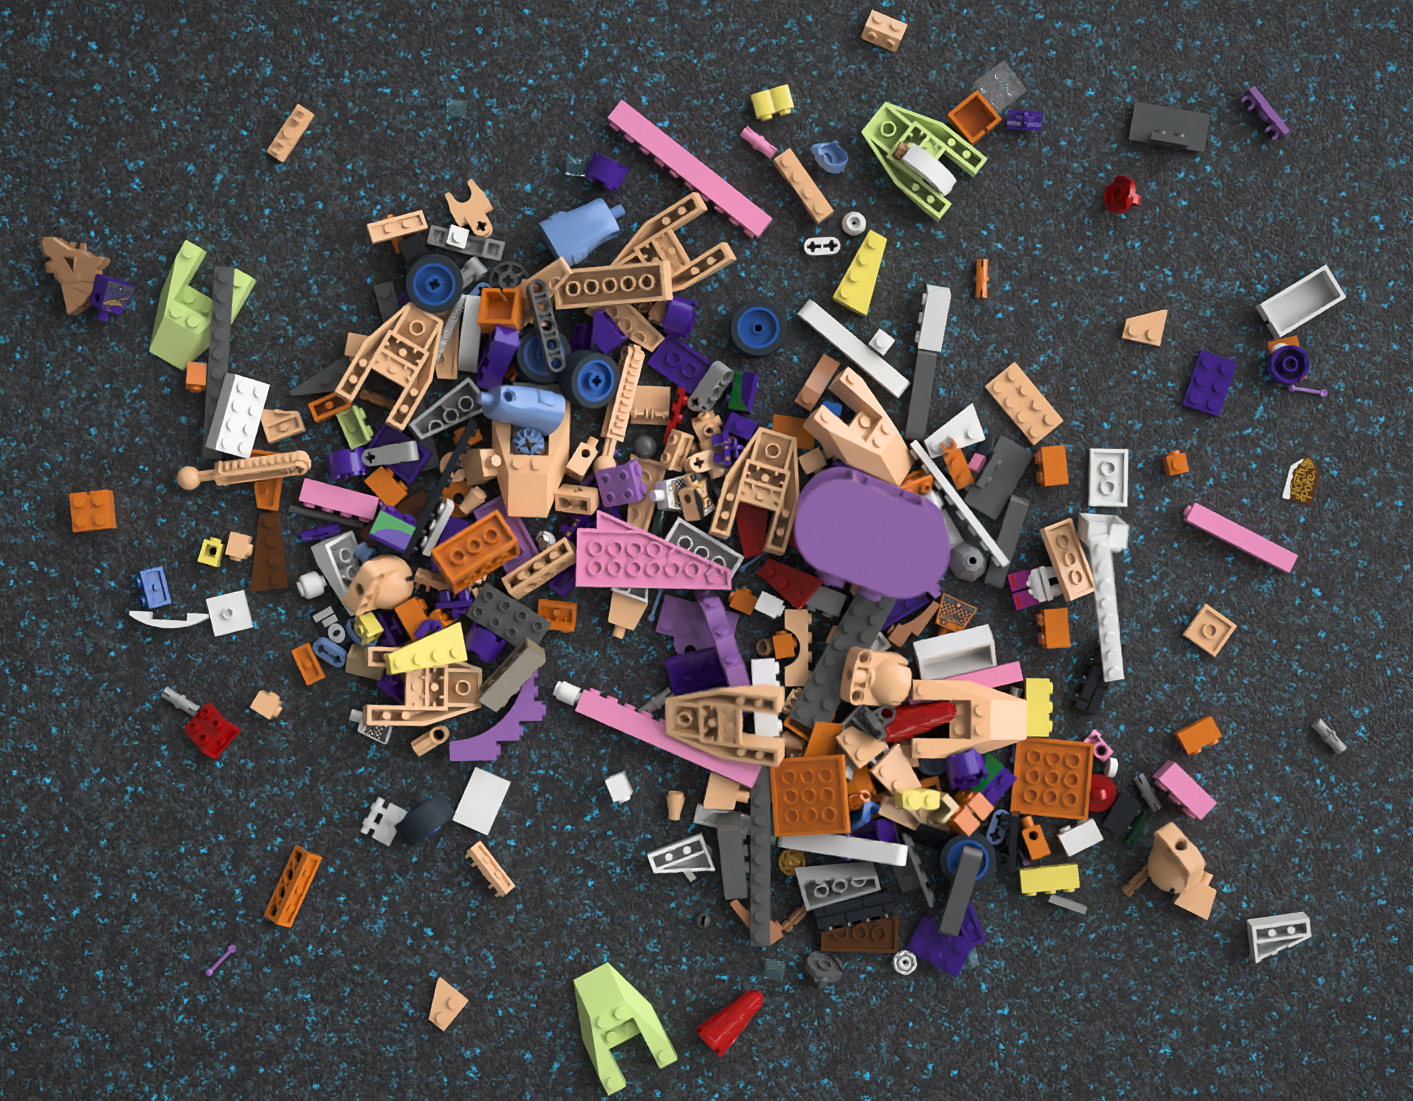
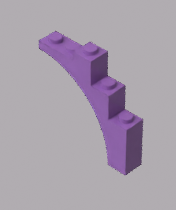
M698 589L693 591L717 651L728 688L750 686L744 663L739 655L734 635L729 627L725 610L719 597H717L714 589Z
M538 668L530 680L523 683L515 704L497 725L472 738L450 741V761L497 760L498 756H501V744H497V741L520 740V736H524V726L520 724V721L543 720V716H546V705H543V701H535V697H538V686H535V678H538Z

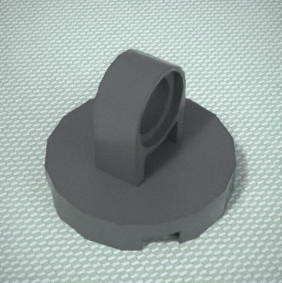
M883 705L874 712L867 706L859 709V716L864 715L865 720H863V723L874 738L878 736L879 742L887 738L884 727L894 720L896 715L895 709L891 705ZM888 709L892 712V717L884 719L881 716V712Z
M824 951L810 953L805 963V968L811 975V984L814 989L826 988L828 983L838 981L844 970L842 962L836 956L831 958Z

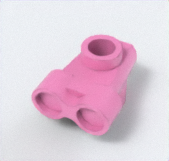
M1094 729L1083 742L1094 743L1093 755L1105 762L1113 751L1100 738L1101 734ZM1100 747L1105 748L1106 751L1104 754L1098 753V749Z

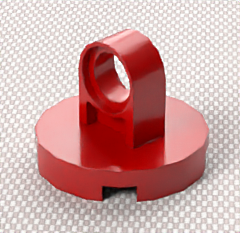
M1122 175L1113 178L1115 181L1111 185H1107L1103 202L1108 208L1107 211L1119 215L1126 212L1130 206H1140L1141 195L1136 194L1135 183L1131 178Z
M1094 773L1091 776L1089 810L1094 812L1105 811L1112 806L1116 799V788L1110 778L1103 774Z

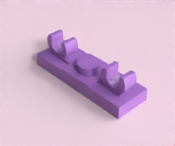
M1255 86L1245 93L1247 96L1243 97L1240 102L1250 101L1251 106L1247 108V111L1256 107L1259 118L1270 124L1264 132L1274 131L1275 134L1270 139L1271 141L1278 137L1282 138L1290 131Z

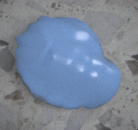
M837 141L826 144H814L810 148L815 160L825 171L840 174L845 170L848 156L838 146Z

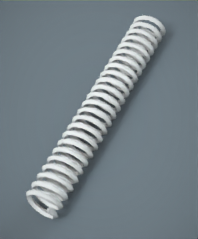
M461 294L460 299L454 305L452 313H450L451 316L446 321V327H443L436 361H439L440 356H442L441 353H443L441 350H444L445 345H447L446 342H449L447 339H450V334H453L451 331H454L455 326H457L456 323L458 321L456 320H459L460 315H462L461 312H464L462 309H465L466 301L464 300H466L465 297L467 295Z

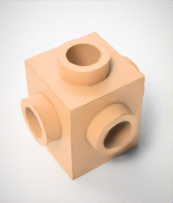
M713 410L709 412L704 411L692 419L693 428L700 442L712 439L713 435L722 434L720 426H723L719 415L715 416Z

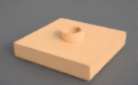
M1204 604L1182 635L1215 657L1237 625L1207 604Z

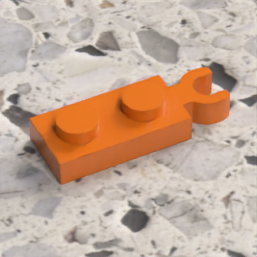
M950 438L951 446L946 447L941 442V448L947 453L942 456L954 485L959 490L975 481L960 448L956 449V442L953 438Z

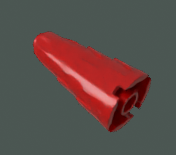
M944 700L928 704L920 703L909 706L907 704L893 707L896 715L894 720L884 727L887 735L885 740L887 743L890 742V746H893L895 743L900 744V742L931 730L933 727L948 723L957 715V708L954 703L951 704L950 701L945 702ZM885 709L881 712V716L884 715V719H890L892 712Z
M752 989L748 990L694 1030L721 1058L726 1053V1050L735 1042L741 1031L747 1026L750 1019L763 1006L762 1003L764 1001L762 999L764 996L758 989L755 991Z

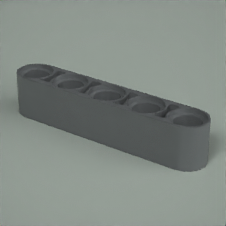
M535 279L526 286V295L544 368L548 373L556 374L564 369L565 358L546 283L541 279ZM533 284L539 286L540 293H535L532 290ZM538 303H541V304L544 305V307H545V311H544V312L538 311V309H537V304H538ZM542 322H546L549 325V331L542 329ZM547 341H551L554 344L553 350L547 348ZM552 360H556L558 362V369H554L551 366Z
M920 348L917 350L904 433L905 440L924 441L938 351Z
M1013 494L1010 495L995 541L996 545L1009 560V565L1003 569L1001 566L997 567L990 557L983 584L1002 589L1030 500Z
M963 845L939 921L938 933L957 938L981 863L983 850Z

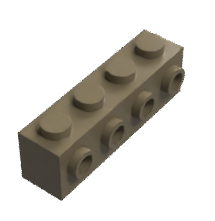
M526 637L477 690L478 701L495 712L504 707L508 699L520 690L521 685L525 681L530 680L535 670L544 665L546 660L544 649Z

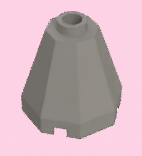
M964 541L951 549L948 566L956 578L973 582L986 574L990 557L980 544ZM970 558L974 559L973 564L969 563Z

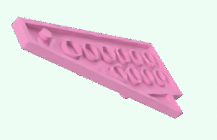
M597 510V529L577 528L576 586L731 590L730 569L602 511Z

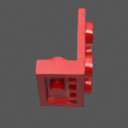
M207 702L183 729L203 753L214 759L241 732L236 725L227 721L210 702Z

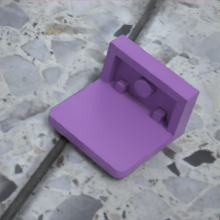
M637 459L629 460L624 465L599 469L595 472L602 502L605 507L638 502L647 495V486L641 476L642 467L638 464Z

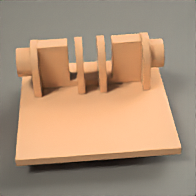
M637 385L631 407L630 424L668 425L670 387Z

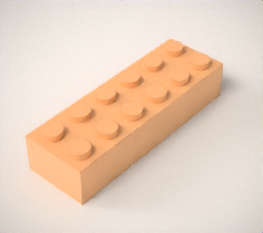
M670 261L571 269L573 273L555 292L556 309L673 300Z

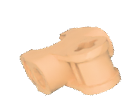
M470 179L467 182L472 195L467 202H457L450 192L446 193L445 196L450 212L459 227L462 228L469 224L477 237L488 238L492 234L493 228L486 213L493 210V207L484 192ZM480 224H483V226H485V231L482 232V230H479Z
M729 436V444L732 443V439L735 436ZM712 439L699 443L701 452L686 458L684 461V469L687 473L694 472L697 475L708 471L711 480L727 475L731 469L725 468V465H714L713 453H724L723 446L713 447Z

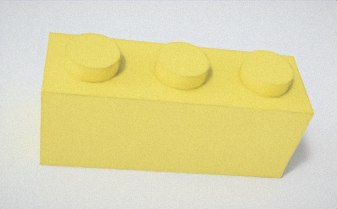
M1024 678V700L1027 701L1026 736L1049 737V732H1052V721H1049V713H1052L1053 705L1052 702H1049V694L1053 693V683L1050 682L1049 678Z
M1076 863L1018 868L1020 892L1025 893V896L1037 895V892L1044 891V894H1054L1056 890L1063 889V892H1073L1075 888H1080L1078 865Z

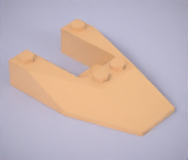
M692 192L645 222L610 266L670 261L672 292L697 283L737 259L728 243L721 242L698 258L690 261L674 231L708 210L699 193Z
M412 302L407 303L363 342L334 394L351 404L371 369L392 380L405 389L385 424L402 433L432 381L444 321L429 312L419 309Z
M847 367L834 378L828 389L856 412L850 424L846 426L822 405L810 414L802 427L846 465L899 487L915 460L898 430L866 383L852 369Z
M565 401V412L560 426L549 435V442H544V447L540 454L536 455L517 453V450L513 448V425L492 420V448L495 449V454L501 458V464L497 467V480L508 517L547 518L555 499L554 493L558 490L566 471V466L569 463L570 401ZM525 441V444L531 448L533 442Z
M762 427L758 428L725 477L708 535L725 540L729 537L740 501L773 511L763 551L779 556L785 553L795 517L796 504L800 496L797 440L795 437Z
M364 648V668H386L384 656L400 648ZM461 661L405 672L404 706H363V726H425L481 708L482 703L478 701L477 690L482 685V669Z
M911 680V699L949 700L957 708V715L949 722V738H910L911 758H946L951 754L959 755L965 753L966 750L975 748L977 752L983 754L1026 740V700L972 681Z
M766 684L731 687L666 698V734L721 759L778 767L785 756V739L743 733L742 710L778 715L784 706V687Z

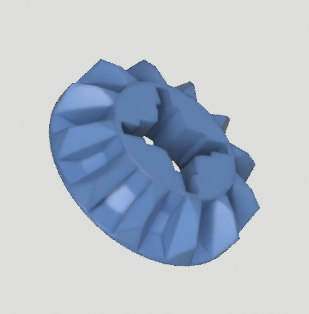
M521 429L515 434L513 439V448L522 455L540 454L544 447L543 436L535 429ZM526 437L529 442H533L531 448L525 444Z

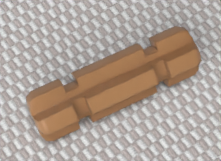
M362 389L359 396L363 400H369V402L382 407L386 406L390 410H393L397 403L396 400L387 399V397L374 392L370 393L366 389Z
M1147 865L1129 881L1128 885L1126 884L1122 888V892L1126 896L1130 897L1134 890H1137L1147 880L1148 876L1150 877Z
M804 902L801 904V907H798L788 917V920L781 924L786 932H789L794 924L796 925L807 915Z

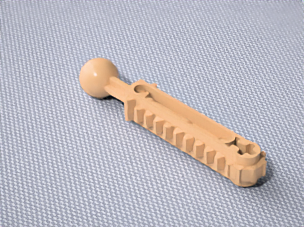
M635 344L624 346L621 350L618 363L620 382L615 397L608 403L600 435L606 438L602 455L593 462L592 470L594 474L599 469L617 466L613 459L616 442H623L645 356L644 352L641 351V347Z
M304 451L223 462L220 460L215 463V467L212 470L199 471L193 466L181 468L177 474V482L183 489L192 490L197 488L200 482L215 480L218 486H227L228 484L303 475L311 467V460Z

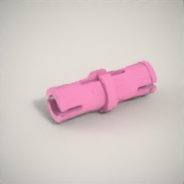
M748 126L740 134L742 138L753 145L755 150L758 149L769 159L778 150L769 144L765 137L759 136Z

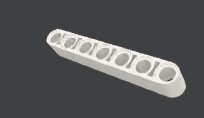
M809 299L797 313L803 321L896 398H899L910 385V382L812 300Z
M836 834L778 836L777 846L893 865H906L908 846Z

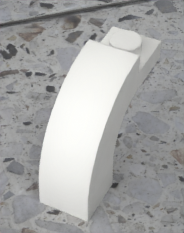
M914 143L902 158L905 165L922 176L941 196L949 194L956 182L954 176L937 159Z

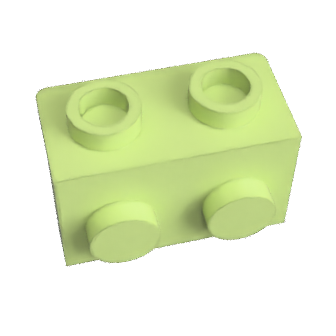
M357 405L336 415L352 450L372 442V436H374L371 426H367L364 421L367 417L363 408H359Z

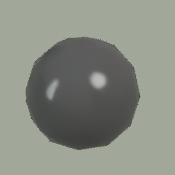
M647 435L638 437L633 444L634 454L641 459L652 458L657 451L655 440Z

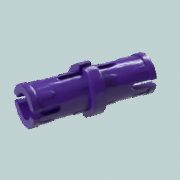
M339 523L327 526L318 525L317 528L301 531L303 543L317 539L325 540L326 537L341 535Z

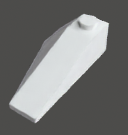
M352 530L323 540L311 547L319 568L342 604L351 583L361 568L358 560L353 558L358 543ZM344 605L350 616L355 615Z

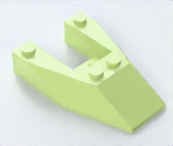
M887 102L882 105L861 132L894 184L937 222L952 203L922 180V176L905 165L903 159L899 160L898 157L894 156L899 142H907V147L910 148L915 143L937 160L944 154L972 177L976 175L988 159L944 123Z
M185 240L178 252L161 291L149 352L181 370L187 367L188 362H193L210 347L213 299L188 286L207 252ZM235 269L231 324L256 283L255 279L238 269Z
M608 962L573 980L582 1039L608 1096L626 1087V1081L610 1048L642 1033L660 1069L677 1060V1054L652 1005Z

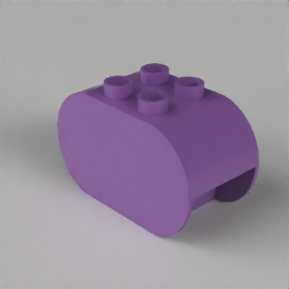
M833 467L815 475L803 488L796 504L795 536L798 547L805 559L823 572L821 579L832 585L843 587L845 581L848 580L860 586L859 594L875 601H880L882 594L892 598H911L925 593L937 584L948 566L951 544L944 517L940 509L931 500L847 467Z

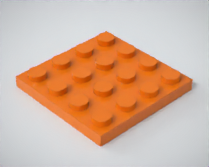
M1026 736V740L1017 742L1013 774L1017 780L1012 786L1010 812L1020 811V814L1088 820L1094 743Z
M844 754L783 758L778 767L770 766L775 837L850 833Z

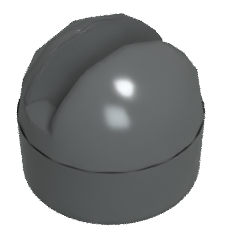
M702 912L696 916L695 923L699 928L704 929L710 925L711 920L707 913ZM702 916L706 917L704 926L700 925Z

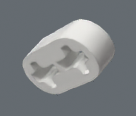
M835 237L810 238L804 244V251L809 256L835 255L840 249V242ZM833 241V244L837 245V247L830 251V248H823V245H829V242ZM814 242L815 246L821 245V248H816L814 252H811V249H807V246Z

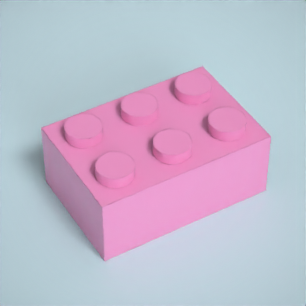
M1167 760L1152 776L1156 780L1154 784L1161 790L1168 791L1170 793L1168 797L1175 804L1182 805L1183 808L1181 810L1193 819L1196 817L1201 820L1217 804L1173 761Z

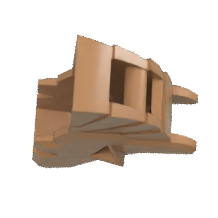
M43 237L40 241L42 254L44 257L50 258V261L45 263L46 272L54 273L55 278L61 283L67 314L78 316L91 305L90 297L97 273L103 275V270L107 268L111 260L103 256L96 257L87 251L85 243H80V248L77 249L76 242H70L69 244L61 238Z

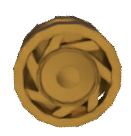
M787 848L780 853L778 864L784 874L795 876V868L805 867V858L800 850Z

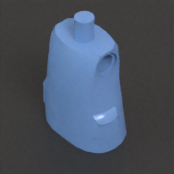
M598 198L566 213L559 211L538 223L555 259L563 257L568 266L571 267L586 259L588 254L595 248L620 233V229L615 219L626 213L621 204L609 209L604 200Z
M497 386L488 391V393L479 392L476 397V402L482 404V412L487 418L512 424L523 429H535L542 436L552 434L560 426L565 412L564 396L546 390L522 386Z

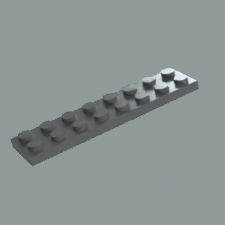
M857 591L791 709L789 717L812 730L816 721L830 722L842 700L840 696L841 681L849 650L854 646L865 649L871 648L897 599L882 594L880 601H875L862 596Z

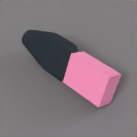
M989 434L981 442L968 464L970 471L979 474L987 460L986 458L989 457L994 448L996 436Z

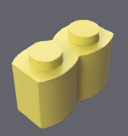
M788 85L751 95L756 117L762 121L772 119L774 114L780 113V116L790 114L791 110L794 109Z
M901 788L895 791V805L908 810L919 808L936 809L940 807V793L927 788L915 790Z

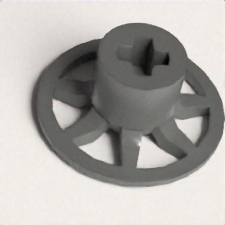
M505 261L493 268L489 275V285L491 288L493 286H501L503 294V288L514 289L521 283L518 279L523 274L526 275V279L530 277L527 270L521 264ZM504 265H509L508 271L502 273L498 270ZM512 265L519 267L522 271L517 274L513 273ZM497 272L499 281L492 283L493 275Z

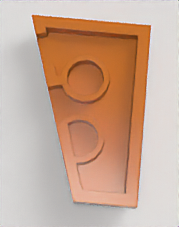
M252 449L250 458L281 453ZM283 477L254 481L257 508L278 511Z

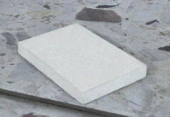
M1089 449L1088 506L1127 507L1128 449Z
M475 767L452 820L488 835L511 782Z

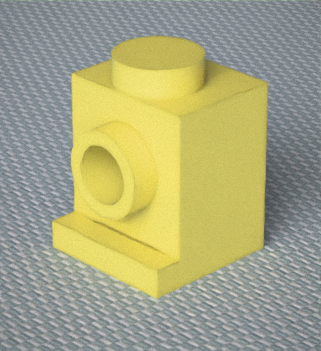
M210 537V540L204 539L198 562L220 567L225 545L221 544L222 540ZM212 548H216L217 550L215 555L211 554Z
M372 612L365 615L363 613L354 618L356 622L354 624L355 632L362 638V646L377 640L384 631Z

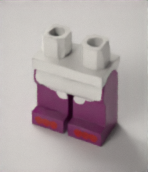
M1041 566L1007 574L1006 579L1011 592L1029 587V589L1011 593L1016 611L1053 600V597L1062 594L1060 584L1052 586L1049 584L1048 579L1056 577L1053 567Z

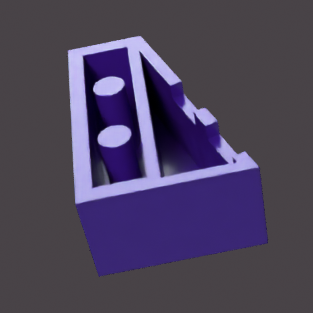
M496 325L479 354L476 378L477 387L491 390L501 385L515 350L519 349L521 339L518 338L519 330Z

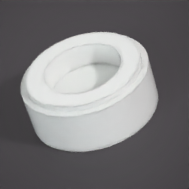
M1108 758L1105 763L1104 774L1106 777L1113 778L1116 775L1118 761L1115 758Z

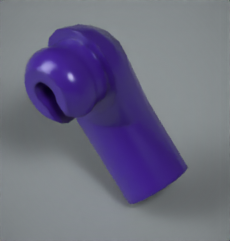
M436 619L424 620L413 634L421 640L427 632H439L442 629V624Z

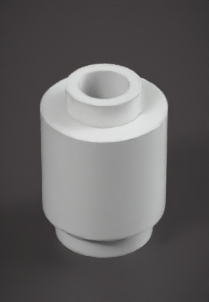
M559 681L553 695L556 696V699L574 706L575 703L578 704L582 693H580L581 688L565 681L563 683Z

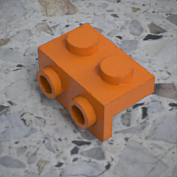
M922 469L907 474L899 487L918 495L926 493L933 489V477L931 474L926 475Z
M539 599L538 615L551 622L547 631L574 632L577 603Z

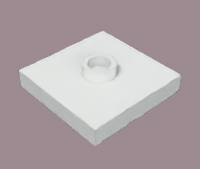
M245 590L206 599L215 636L253 627Z

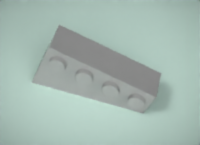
M468 377L412 421L407 428L420 442L470 419V417L473 418L483 413L482 404L476 402L477 394L481 391Z
M873 861L795 868L806 911L881 890Z

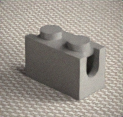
M820 586L804 608L813 612L819 609L823 611V616L833 619L834 616H839L846 595Z

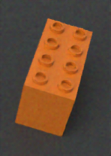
M496 509L432 549L431 553L435 566L453 593L457 594L518 556L520 549L518 539Z

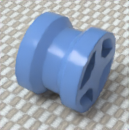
M362 542L355 549L353 558L356 560L360 559L362 564L376 556L377 550L369 548L367 543Z

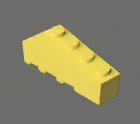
M872 230L867 234L832 300L864 318L867 316L887 241L885 237Z
M461 622L450 625L439 632H435L385 655L387 675L467 660Z

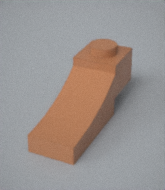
M823 354L794 403L811 412L840 363Z
M931 601L927 608L911 621L902 625L897 623L896 626L892 624L887 631L889 635L887 639L901 648L910 633L919 636L940 605L935 601Z
M732 899L730 905L751 931V911L738 899ZM771 918L770 945L783 936L781 932L783 927L777 920L774 922Z

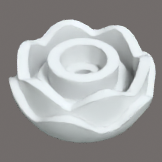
M850 212L844 216L842 228L849 235L856 236L865 230L866 220L862 214Z
M547 531L539 532L536 537V541L539 543L538 549L542 552L556 543L553 534Z
M902 950L894 956L893 967L897 972L908 975L916 969V957L910 951Z

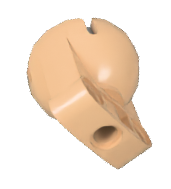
M385 554L372 558L364 563L356 574L343 599V604L356 616L378 608L387 610L396 608L406 602L412 595L414 581H409V576H412L410 567L403 559L396 555Z
M857 646L852 647L847 654L841 681L840 696L842 700L854 705L899 706L900 702L906 699L911 686V670L906 667L909 664L907 659L894 652L865 649Z
M1170 822L1154 832L1155 841L1148 859V874L1153 883L1161 890L1170 892V888H1174V893H1184L1192 890L1201 881L1205 862L1197 847L1185 837L1174 823Z

